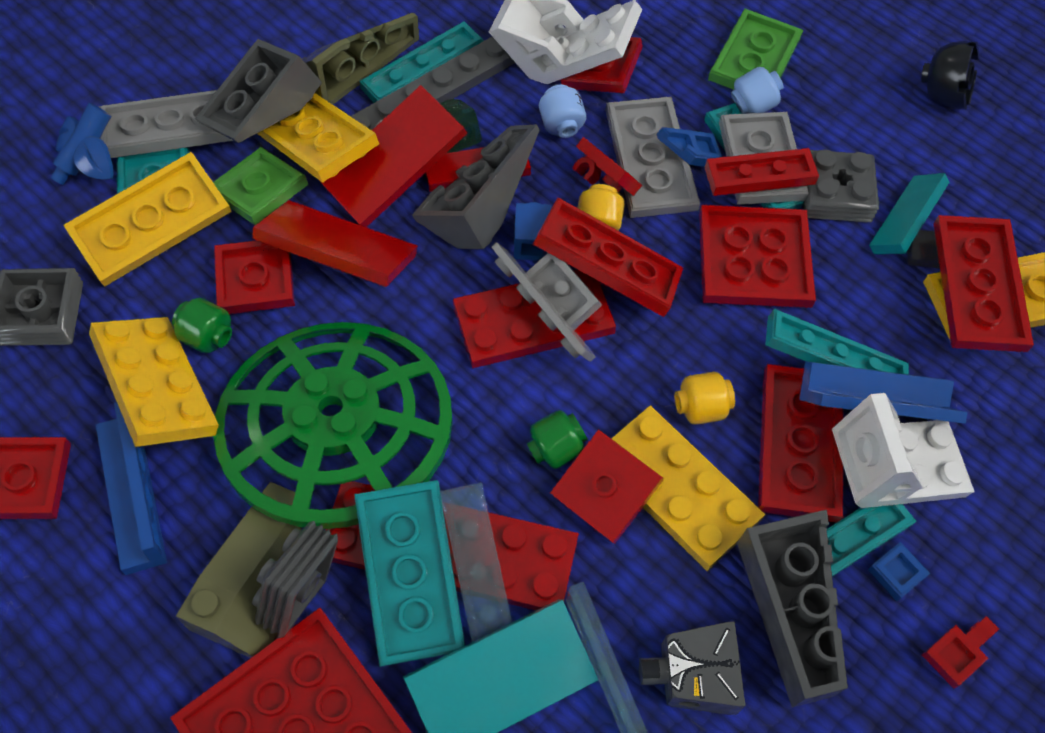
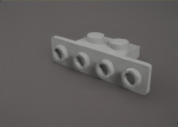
M496 242L491 248L499 256L495 260L497 266L509 278L514 274L519 280L520 284L516 287L517 290L530 304L536 301L542 308L538 315L552 331L556 328L561 331L565 336L561 343L574 358L581 355L591 362L596 356L574 330L602 306L600 301L564 261L547 253L531 269L525 272L515 258Z

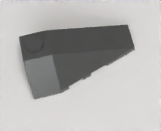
M517 125L507 128L481 150L482 158L468 167L463 165L456 171L458 178L447 188L439 185L413 213L414 220L458 249L478 250L488 246L493 236L503 224L540 131L538 125Z

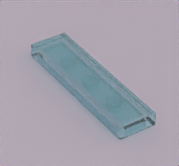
M482 482L440 491L472 642L512 623Z
M584 582L570 586L566 598L567 605L620 732L648 733Z

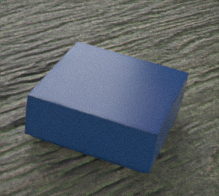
M901 542L868 569L896 601H899L930 574Z

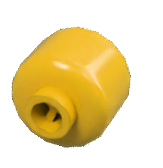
M594 184L588 190L581 193L578 209L619 231L622 225L625 204L623 197L617 193L616 188L605 184Z
M718 372L685 377L682 380L680 390L675 391L674 395L677 412L679 414L684 413L687 420L693 425L724 420L727 418L730 409L735 407V393L732 383L729 379H724Z

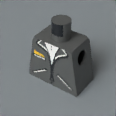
M725 622L669 634L661 644L662 657L639 658L641 685L665 684L666 703L670 707L737 715L746 706L735 622Z

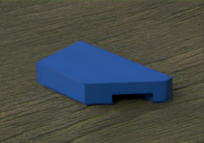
M662 127L656 134L662 143L689 165L705 167L707 159L722 157L713 133Z

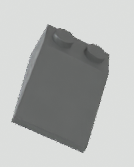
M257 39L195 119L200 124L240 143L300 111L312 99L322 82L300 56Z

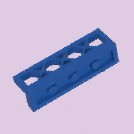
M805 361L799 399L819 406L853 410L870 394L886 393L899 416L966 424L968 413L950 408L954 385L952 380Z
M116 402L114 405L117 419L95 425L120 569L125 575L166 564L167 559L145 446L135 447Z

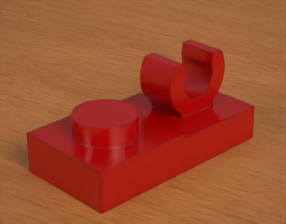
M583 137L576 145L586 156L575 162L573 170L582 176L589 169L583 178L590 184L594 185L600 179L602 170L606 173L602 180L616 188L618 193L624 188L634 196L642 187L641 183L586 138Z

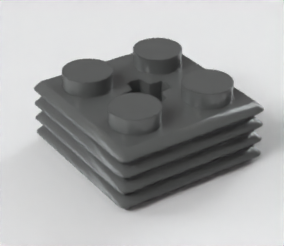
M810 150L819 178L816 185L807 186L809 194L803 203V210H807L808 218L872 222L875 214H877V210H879L874 155L863 152L849 153L830 150Z
M75 268L0 270V346L72 344L83 281L78 276Z
M315 521L309 522L302 531L295 528L289 534L282 547V551H284L278 561L270 558L258 574L257 582L262 584L252 601V605L257 607L256 625L262 624L263 629L270 628L271 634L277 632L278 638L285 637L327 581L338 543L337 534L331 535L330 529L323 531V526H316Z

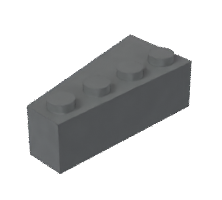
M827 510L747 528L737 542L792 707L834 697L848 688L842 634L837 623L836 606L838 605V599L832 580L831 563L833 562L831 545H828L826 527L829 525Z

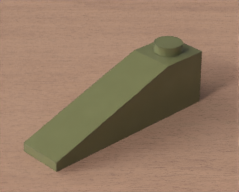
M414 13L407 14L320 47L307 57L302 58L322 82L315 93L334 105L359 86L360 80L380 70L419 40L418 16Z
M270 482L262 492L278 502L288 505L293 504L295 492ZM251 507L200 574L176 617L188 630L252 658L278 638L277 632L271 634L270 628L263 629L262 624L256 625L255 622L257 607L252 605V601L262 584L257 582L258 574L270 558L278 561L284 553L282 547L289 534L295 528L302 530V527L276 521Z

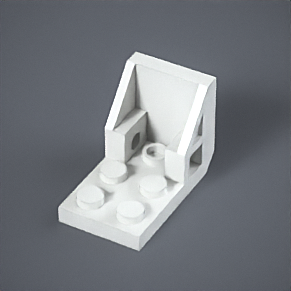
M504 0L489 33L529 79L550 84L623 57L642 8L636 0H632L623 5L616 4L608 11L598 15H589L583 20L567 0Z
M886 393L870 394L832 428L855 504L861 508L966 498L974 493L972 483L948 421L935 420L900 423L897 412Z

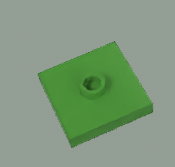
M262 147L213 182L230 208L254 225L258 224L308 185L304 174Z

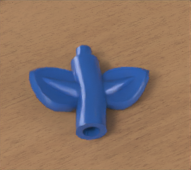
M88 103L79 121L75 117H66L59 131L55 150L59 154L53 161L57 168L53 172L51 179L64 185L70 174L76 176L79 171L96 179H113L114 171L109 150L105 142L100 139L112 117L109 113L92 103Z

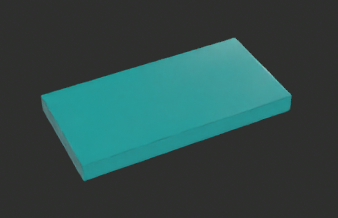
M435 480L354 494L379 665L385 666L446 655L464 647L465 641L439 481Z
M561 599L403 676L427 733H498L599 680L568 610Z

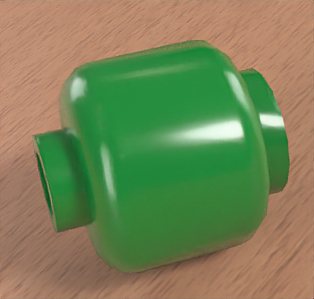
M198 297L185 301L179 305L173 315L172 325L176 338L201 353L208 354L218 348H222L231 339V317L228 311L206 299Z
M556 410L531 425L530 433L533 440L528 442L527 445L538 464L545 460L551 468L558 469L578 457L585 448L584 442L588 438L573 412L567 415L562 410Z

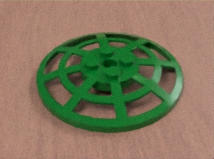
M351 322L324 323L301 328L277 338L259 349L241 365L228 382L220 397L215 413L219 426L216 436H213L216 456L227 481L237 494L255 510L276 521L297 527H305L311 521H315L316 526L322 525L323 529L350 527L359 524L356 505L325 510L309 509L315 485L343 484L366 476L374 491L392 488L381 467L387 464L401 450L410 432L431 439L433 443L420 465L403 482L395 487L429 482L442 463L450 443L453 424L451 397L446 381L435 362L420 347L406 337L388 329L369 324ZM325 334H352L347 343H322L301 350L295 344L301 340ZM368 336L384 339L404 348L420 361L399 366L384 353L364 346ZM279 350L286 357L264 375L255 390H237L247 375L266 358ZM343 352L337 366L315 370L307 359L310 356L322 353ZM362 355L378 362L388 371L368 379L362 373L353 370L358 356ZM290 366H293L301 377L290 387L288 392L268 390L274 380ZM430 373L439 396L440 417L438 425L415 417V395L409 379ZM398 383L403 397V412L399 413L380 408L377 391ZM228 405H249L247 426L252 444L232 459L227 449L224 433L226 411ZM261 405L282 407L284 423L263 436L259 423ZM329 405H339L342 407L341 411L333 416H326L321 413ZM378 424L397 428L390 441L378 453L373 455L365 442L375 432ZM291 438L296 445L307 451L302 468L283 460L272 449ZM351 452L358 463L357 465L340 470L319 471L323 455L333 456ZM261 457L277 473L291 480L298 481L293 504L288 505L278 502L261 493L245 480L241 472Z

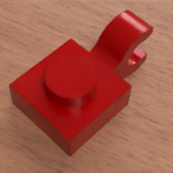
M987 616L981 621L976 622L965 633L955 625L926 650L922 656L955 689L989 659L979 648L999 628Z

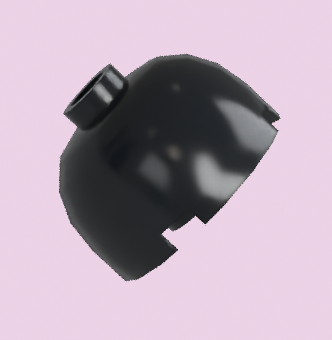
M951 42L942 46L934 53L931 63H924L921 82L927 83L928 94L935 103L951 109H967V105L970 104L977 76V70H974L975 64L972 60H979L978 42Z

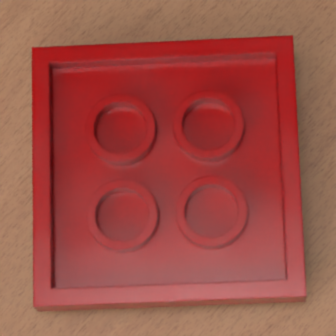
M701 205L699 222L703 303L813 307L816 295L807 210Z

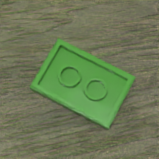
M744 8L713 65L708 80L734 90L735 80L756 67H764L769 73L776 71L781 79L804 30Z

